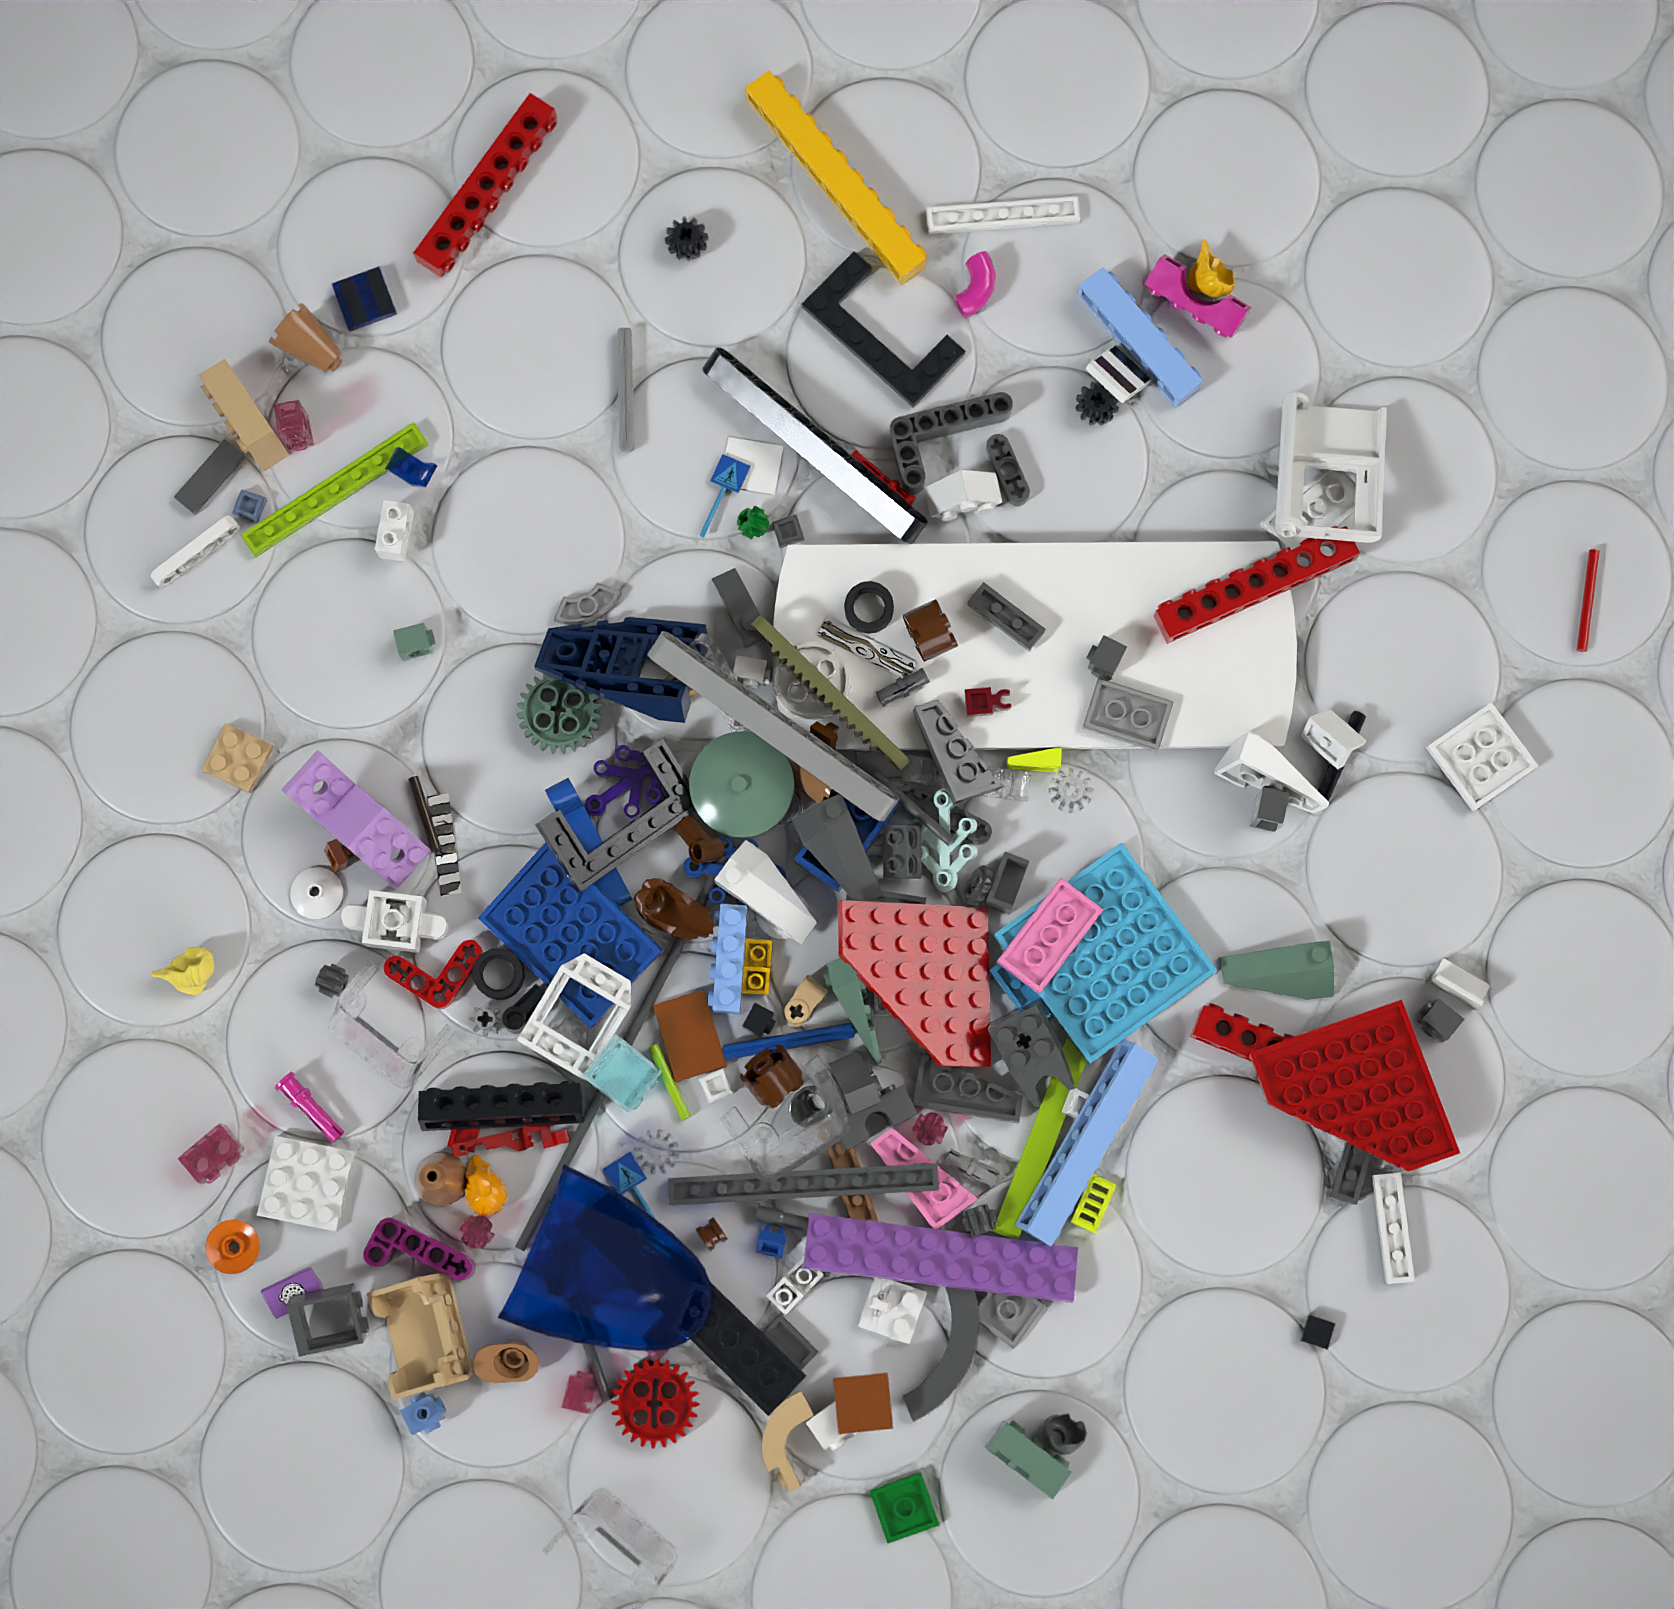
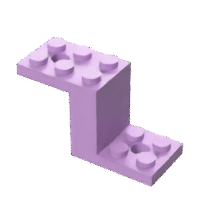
M318 750L281 789L395 890L431 851L383 806L357 786ZM319 781H323L322 788L313 792L314 785ZM400 849L399 855L395 859H391V854L395 850Z

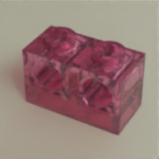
M299 400L273 405L278 434L289 450L302 451L307 449V446L314 445L309 415Z
M219 1123L183 1153L178 1160L197 1183L205 1184L207 1182L211 1184L220 1177L221 1173L219 1171L227 1164L229 1167L234 1165L242 1158L240 1153L245 1148L225 1124ZM223 1140H227L230 1145L228 1152L225 1154H221L218 1150V1146ZM205 1157L209 1163L208 1168L204 1172H200L197 1164L201 1158Z

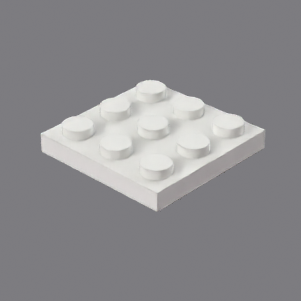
M1492 702L1426 747L1473 812L1539 766Z
M275 1136L257 1216L337 1232L355 1152Z

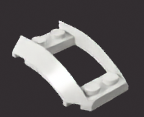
M586 954L574 958L561 965L517 1041L586 1081L582 1075L611 1040L631 1007V981ZM570 977L616 1004L588 1051L542 1024Z

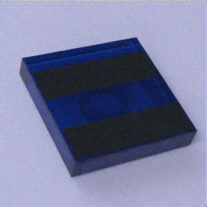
M379 266L331 283L349 332L397 315Z

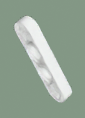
M231 515L222 518L158 566L151 573L152 580L159 588L167 586L236 534L240 528L239 524Z

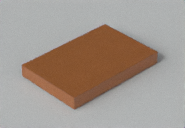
M704 990L653 1005L675 1082L727 1067Z

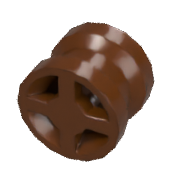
M714 1217L709 1219L708 1224L704 1227L699 1226L696 1228L697 1233L709 1251L715 1249L717 1243L728 1240Z

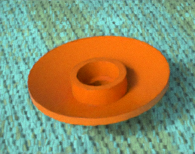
M235 1219L223 1221L216 1225L207 1237L205 1245L206 1256L210 1264L222 1273H242L249 1269L258 1258L260 1251L258 1234L251 1225L244 1221ZM233 1242H237L239 1244V1250L237 1252H233L231 1250V1244Z

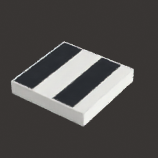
M1114 345L1092 360L1085 368L1122 404L1149 385L1152 380L1117 345Z

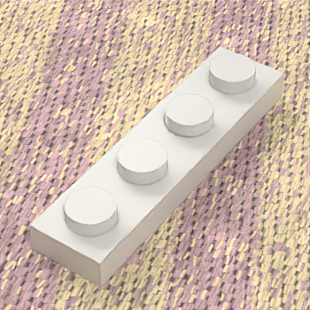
M1401 1172L1372 1175L1386 1284L1415 1282Z

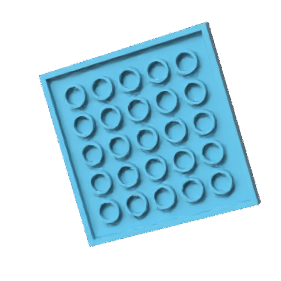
M1122 843L1067 881L1104 910L1041 993H1037L1088 1065L1218 971ZM1044 899L993 935L1004 951Z

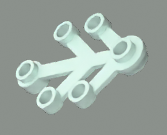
M940 789L934 796V803L939 808V825L950 833V810L956 804L953 805L947 789ZM942 795L946 797V802L944 804L941 803ZM963 818L960 820L959 829L953 835L955 840L950 846H947L922 824L921 835L940 855V864L929 855V850L925 845H921L923 851L921 861L933 873V884L941 892L954 890L959 881L958 873L970 860L975 859L977 856V848L972 844H965L959 850L960 856L951 864V854L969 834L974 833L977 829V822L973 818ZM914 819L911 822V825L917 826L918 822L920 821L918 819ZM967 821H969L971 824V828L969 830H966L965 823ZM967 848L971 849L970 857H967L965 854ZM944 874L947 876V882L945 884L942 882V876Z

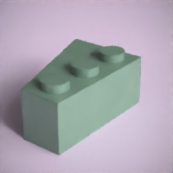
M1012 1420L1010 1424L1003 1421L985 1448L1050 1498L1054 1499L1072 1473L1067 1468L1070 1463L1058 1454L1053 1458L1045 1452L1048 1446L1036 1437L1032 1441L1023 1435L1025 1429Z

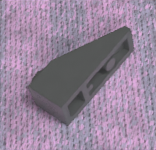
M736 568L712 578L744 648L763 640L750 626L760 614Z

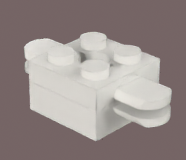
M370 890L367 906L350 904L343 909L341 914L343 924L350 930L363 931L362 943L367 947L420 953L422 938L440 940L447 935L449 930L448 922L442 915L425 913L427 900L422 896Z

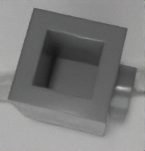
M1103 635L1098 647L1092 645L1086 659L1090 660L1088 669L1092 670L1091 674L1103 680L1105 678L1111 680L1127 646Z
M1437 999L1433 1003L1428 1001L1419 1012L1422 1017L1418 1022L1422 1025L1421 1029L1431 1038L1436 1036L1444 1042L1452 1036L1465 1019L1441 999Z

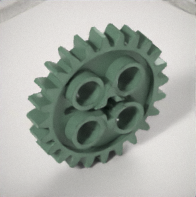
M543 674V680L535 676V686L526 684L529 693H520L525 702L517 703L518 708L523 710L517 713L518 719H525L519 724V727L521 729L528 728L524 736L526 738L533 736L531 740L533 746L541 742L540 749L542 751L550 746L552 754L556 752L557 747H560L562 753L565 754L566 747L568 746L574 752L576 751V743L583 747L586 746L583 738L593 739L590 730H599L594 721L602 720L601 715L595 713L602 710L601 704H594L600 697L591 695V693L549 677L546 674ZM562 689H565L562 700V707L565 712L560 713L559 731L557 734H554L557 723V716L554 711L559 710L560 693ZM546 692L555 693V698L551 702H544L542 697ZM574 695L581 697V702L577 706H570L568 704L570 697ZM542 717L551 718V723L546 728L538 726V721ZM575 721L577 727L575 730L567 732L564 730L565 723Z

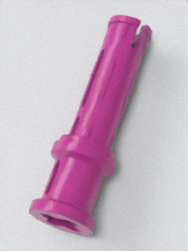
M291 1071L274 1088L277 1091L280 1090L291 1101L290 1105L292 1107L299 1108L333 1144L345 1131L310 1096L311 1090L304 1088L294 1078L295 1074Z

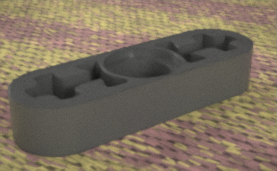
M994 434L987 440V455L1007 501L1014 506H1021L1029 498V486L1007 437L1002 434ZM994 442H997L999 445H1004L1002 447V454L1004 458H1002L1001 460H999L1000 455L998 453V450H992ZM1004 464H1011L1015 468V473L1011 476H1005L1001 473L1000 468ZM1015 480L1017 489L1019 491L1024 490L1022 498H1018L1017 495H1011L1014 492L1012 482Z

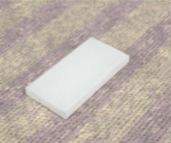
M1324 469L1303 486L1302 524L1316 527H1334L1340 525L1355 512L1356 476L1350 471ZM1276 510L1260 523L1274 541H1278L1281 549L1290 547L1293 550L1300 546V542L1307 539L1306 537H1284L1279 534L1275 529Z

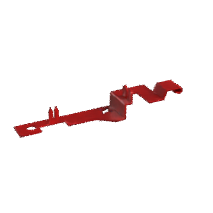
M549 1125L524 1126L520 1129L452 1144L451 1148L453 1156L456 1158L468 1155L467 1148L485 1144L486 1150L502 1146H508L518 1152L534 1147L533 1141L531 1142L532 1135L529 1134L540 1132L544 1149L569 1143L570 1138L567 1129L551 1133ZM516 1132H518L517 1136L519 1137V1139L515 1138L514 1140H512L513 1136L511 1135V1133L515 1134ZM459 1146H465V1151L461 1152Z

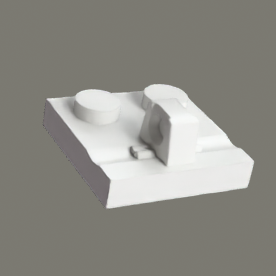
M874 1278L858 1327L910 1344L927 1292L893 1280Z

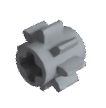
M486 1003L485 1009L482 1010L475 1007L477 1014L475 1017L469 1018L470 1021L476 1023L473 1031L478 1032L482 1029L484 1037L488 1036L489 1031L498 1034L499 1032L496 1027L498 1024L503 1023L502 1019H498L496 1016L500 1013V1009L497 1008L490 1011L489 1003ZM486 1014L493 1019L492 1022L487 1023V1027L480 1022L481 1018H486Z

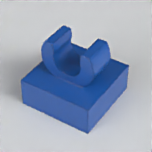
M766 1224L764 1230L760 1229L756 1253L782 1258L787 1235H784L785 1229L780 1227L779 1233L770 1232V1224Z

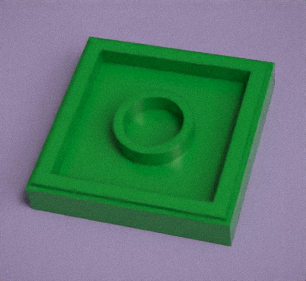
M921 1472L869 1490L887 1544L939 1526Z

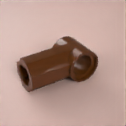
M687 816L677 824L675 830L689 846V856L693 863L701 864L717 861L723 857L724 847L722 841L718 837H709L693 816Z

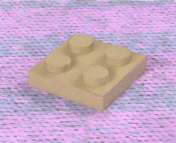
M225 723L202 771L251 793L274 746Z

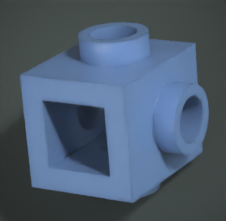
M425 1392L409 1399L411 1405L400 1410L411 1435L422 1430L428 1434L441 1427L439 1421L445 1419L443 1413L446 1412L440 1397L435 1398L434 1394L426 1396ZM423 1409L427 1411V1417L423 1415Z

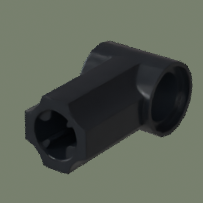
M537 984L525 993L512 1007L504 1011L502 1021L510 1033L520 1034L545 994V991ZM514 1014L522 1016V1022L518 1026H511L508 1023L509 1018Z

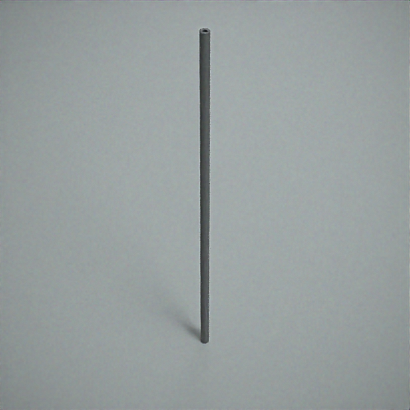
M729 843L725 844L724 849L729 846ZM723 854V857L717 860L715 864L725 865L729 859ZM709 875L696 900L703 907H705L709 899L710 891L716 886L714 879L717 875ZM677 937L623 1039L631 1047L687 940L681 937ZM597 1089L583 1115V1123H579L516 1243V1248L522 1251L526 1250L606 1096Z

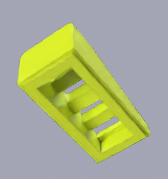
M1062 747L1008 757L1006 768L1057 773L1061 767Z
M1092 1174L1070 1223L1095 1234L1117 1185ZM1096 1183L1108 1189L1107 1193L1104 1194L1092 1188L1093 1184ZM1089 1193L1104 1199L1102 1204L1088 1198ZM1085 1202L1098 1208V1213L1084 1208ZM1081 1212L1095 1218L1094 1222L1091 1223L1079 1217Z

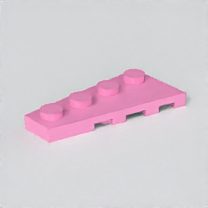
M893 1128L870 1143L886 1166L934 1163ZM939 1166L938 1191L906 1192L932 1229H939L978 1199Z

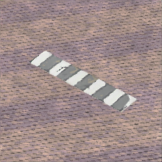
M449 794L428 796L429 811L442 848L441 851L435 852L441 896L460 894L462 891Z

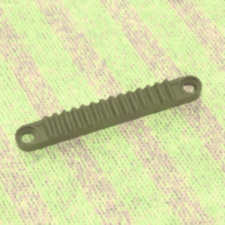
M759 615L750 624L753 630L772 648V656H779L780 664L787 663V671L794 670V677L796 679L802 677V685H809L810 693L817 692L818 701L825 699L824 707L832 706V714H840L839 721L841 723L847 721L848 730L855 728L854 736H862L863 745L870 743L869 750L871 752L877 750L899 771L910 762L906 755L765 618Z

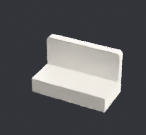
M1330 709L1311 716L1300 736L1337 769L1345 765L1352 750L1364 746L1366 742L1360 734Z
M1444 958L1440 961L1429 983L1474 1009L1482 1007L1484 1003L1483 998L1490 987L1489 984Z

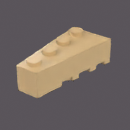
M225 359L199 375L204 383L201 389L209 400L211 398L215 399L216 402L212 405L219 416L223 417L225 415L228 420L224 424L232 435L238 434L240 438L236 442L244 454L248 451L251 453L263 472L289 456Z

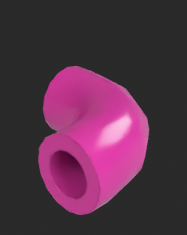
M987 251L976 253L965 263L970 273V284L964 291L954 296L956 305L964 319L971 317L982 309L994 291L996 273Z

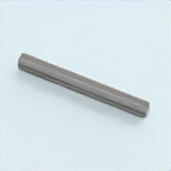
M619 328L620 450L622 452H631L634 450L632 332L630 328Z

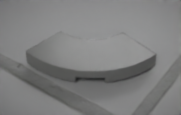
M597 582L592 591L584 596L576 598L563 596L553 620L563 625H583L594 622L611 611L619 601L622 592Z

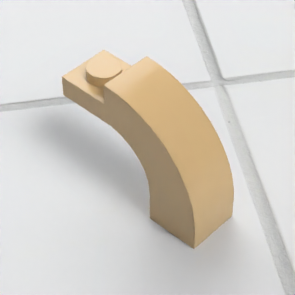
M802 1390L784 1400L774 1410L766 1424L762 1440L763 1459L768 1472L778 1467L780 1472L776 1475L783 1489L789 1487L791 1492L801 1487V1484L787 1458L785 1450L786 1439L796 1425L814 1416Z

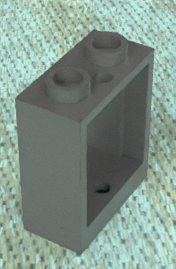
M354 1283L290 1296L286 1305L299 1357L364 1343L366 1333H369L367 1317H362L360 1310L363 1307L362 1295L360 1291L356 1292ZM347 1297L355 1330L311 1339L304 1306Z

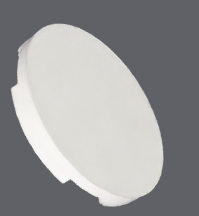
M809 641L796 644L794 647L848 698L851 689V673L842 655L835 648L821 642ZM778 659L773 670L772 684L775 697L781 707L789 714L803 720H820L833 715L832 706L825 708V699L818 701L817 692L810 693L809 685H802V677L796 679L794 677V670L788 672L786 668L787 663L780 664Z

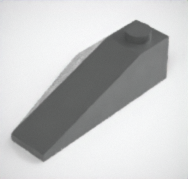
M841 794L815 804L792 819L802 844L832 875L853 901L870 902L883 896Z

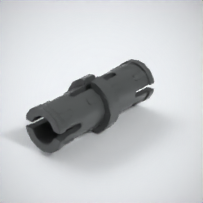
M920 668V670L904 678L899 677L895 679V683L875 693L884 707L886 704L902 696H909V692L930 683L924 669Z

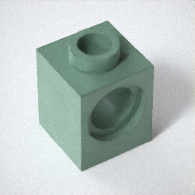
M424 623L393 630L398 653L403 661L433 653L432 645L436 644L432 629L428 630Z

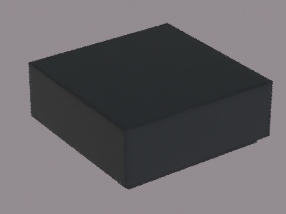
M1308 1315L1300 1341L1328 1350L1335 1323Z

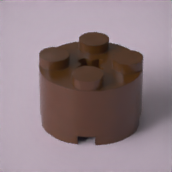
M936 599L903 614V620L908 633L913 638L916 644L915 647L924 662L958 647L953 633H950L948 629L951 627L946 614L942 613Z
M774 1045L777 1048L776 1050L770 1051L769 1048H766L756 1054L745 1065L747 1070L745 1075L740 1074V1080L760 1105H768L771 1109L779 1106L786 1095L791 1091L798 1090L804 1084L802 1070L782 1045Z

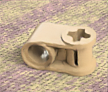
M807 975L785 1007V1021L793 1027L802 1026L813 1011L819 1007L830 990ZM800 1008L802 1018L798 1016L795 1019L791 1018L792 1012L790 1010Z

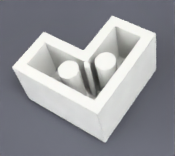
M960 470L924 487L930 516L942 518V521L953 520L957 518V514L972 510L978 511L979 514L988 513L993 510L994 506L1002 503L996 473Z

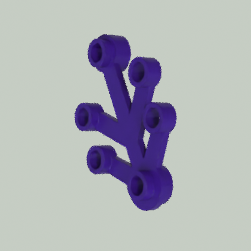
M620 745L615 750L616 758L621 762L634 760L645 763L639 754L640 751L630 750L626 745ZM622 749L628 751V755L625 758L619 757V751ZM604 760L597 761L593 767L597 776H614L624 779L600 796H589L585 801V809L588 814L593 817L602 816L606 812L607 804L631 787L629 801L624 807V813L629 819L637 818L640 815L639 801L643 778L651 773L646 764L638 769L609 765ZM601 764L607 767L603 773L597 771V767ZM652 775L651 787L647 789L645 797L649 803L657 804L660 802L662 794L658 783ZM652 791L658 792V798L655 800L649 798V793ZM595 800L599 801V808L592 809L591 803ZM631 806L637 808V812L634 815L627 813L628 808Z

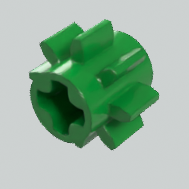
M755 505L752 509L747 507L740 512L737 518L738 530L742 531V536L751 540L754 536L760 538L769 528L768 515L764 514L763 509Z

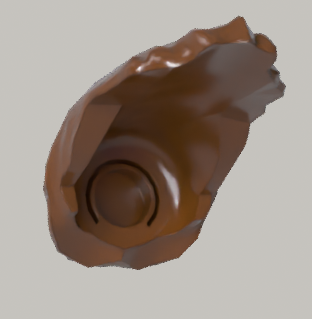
M661 878L646 879L642 884V889L635 894L634 902L637 912L650 926L685 940L697 939L698 937L707 938L710 934H713L715 923L710 919L709 909L703 907L687 893L677 889L672 883Z

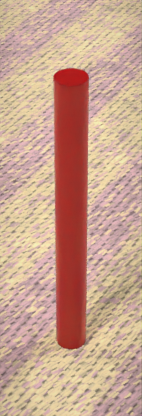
M1590 549L1588 554L1576 649L1579 652H1587L1600 552L1597 549Z

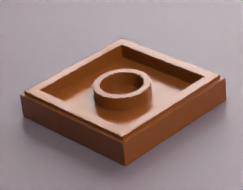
M888 1373L833 1378L838 1434L893 1429Z

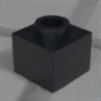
M754 1003L742 1025L743 1029L760 1038L764 1034L769 1035L776 1023L773 1020L774 1012Z

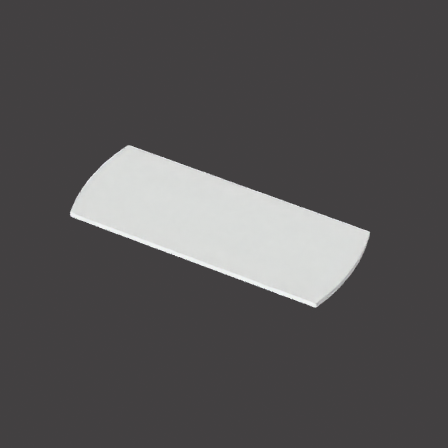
M1278 541L787 546L779 577L773 627L793 646L803 642L815 641L835 648L845 659L851 673V689L847 699L900 750H929L912 710L916 706L938 699L957 723L958 730L964 738H968L972 743L973 750H1037L1062 747V749H1145L1082 729L1098 679L1091 674L1092 670L1088 669L1090 660L1086 659L1092 645L1098 647L1103 635L1127 646L1112 679L1105 678V680L1174 701L1159 749L1230 748L1235 739L1247 732L1260 735L1263 740L1272 744L1275 748H1283L1293 709L1296 684L1297 639L1291 590L1169 644L1166 643L1154 618V614L1158 609L1157 606L1167 600L1178 601L1182 599L1181 595L1192 589H1196L1197 592L1205 589V585L1212 580L1219 578L1220 581L1230 578L1229 574L1237 569L1243 568L1245 571L1252 568V564L1266 557L1267 560L1277 557L1276 553L1280 551ZM1273 568V572L1276 576H1286L1285 571L1282 568ZM1258 578L1249 579L1253 587L1259 588L1262 586ZM867 581L877 582L886 587L892 595L894 603L892 620L887 627L877 633L870 634L858 632L851 627L845 617L844 610L846 595L851 588L860 582ZM983 582L1046 629L1030 652L967 605L969 599ZM1228 588L1225 590L1228 597H1238V592L1235 589ZM864 593L855 600L854 613L857 618L864 622H875L884 613V602L877 594ZM936 599L942 613L946 614L951 627L948 629L950 633H953L958 647L924 662L915 647L916 644L913 638L908 633L903 620V614ZM1203 599L1201 601L1202 605L1207 609L1215 607L1214 602L1210 599ZM1181 609L1178 611L1180 618H1191L1188 610ZM826 617L917 662L912 673L923 668L930 683L909 692V696H902L883 707L875 692L895 683V679L899 678V676L818 636L817 633ZM779 656L773 657V668L775 667L779 659ZM991 687L992 694H997L1002 689L1010 690L1009 696H1002L1000 698L1003 704H1011L1010 710L1002 711L997 707H993V715L967 717L965 689ZM777 701L779 711L808 732H810V726L816 721L824 726L829 722L839 726V730L835 732L838 736L836 751H870V743L863 745L862 736H854L855 728L848 730L847 721L842 723L839 721L840 714L831 715L820 720H803L789 714Z

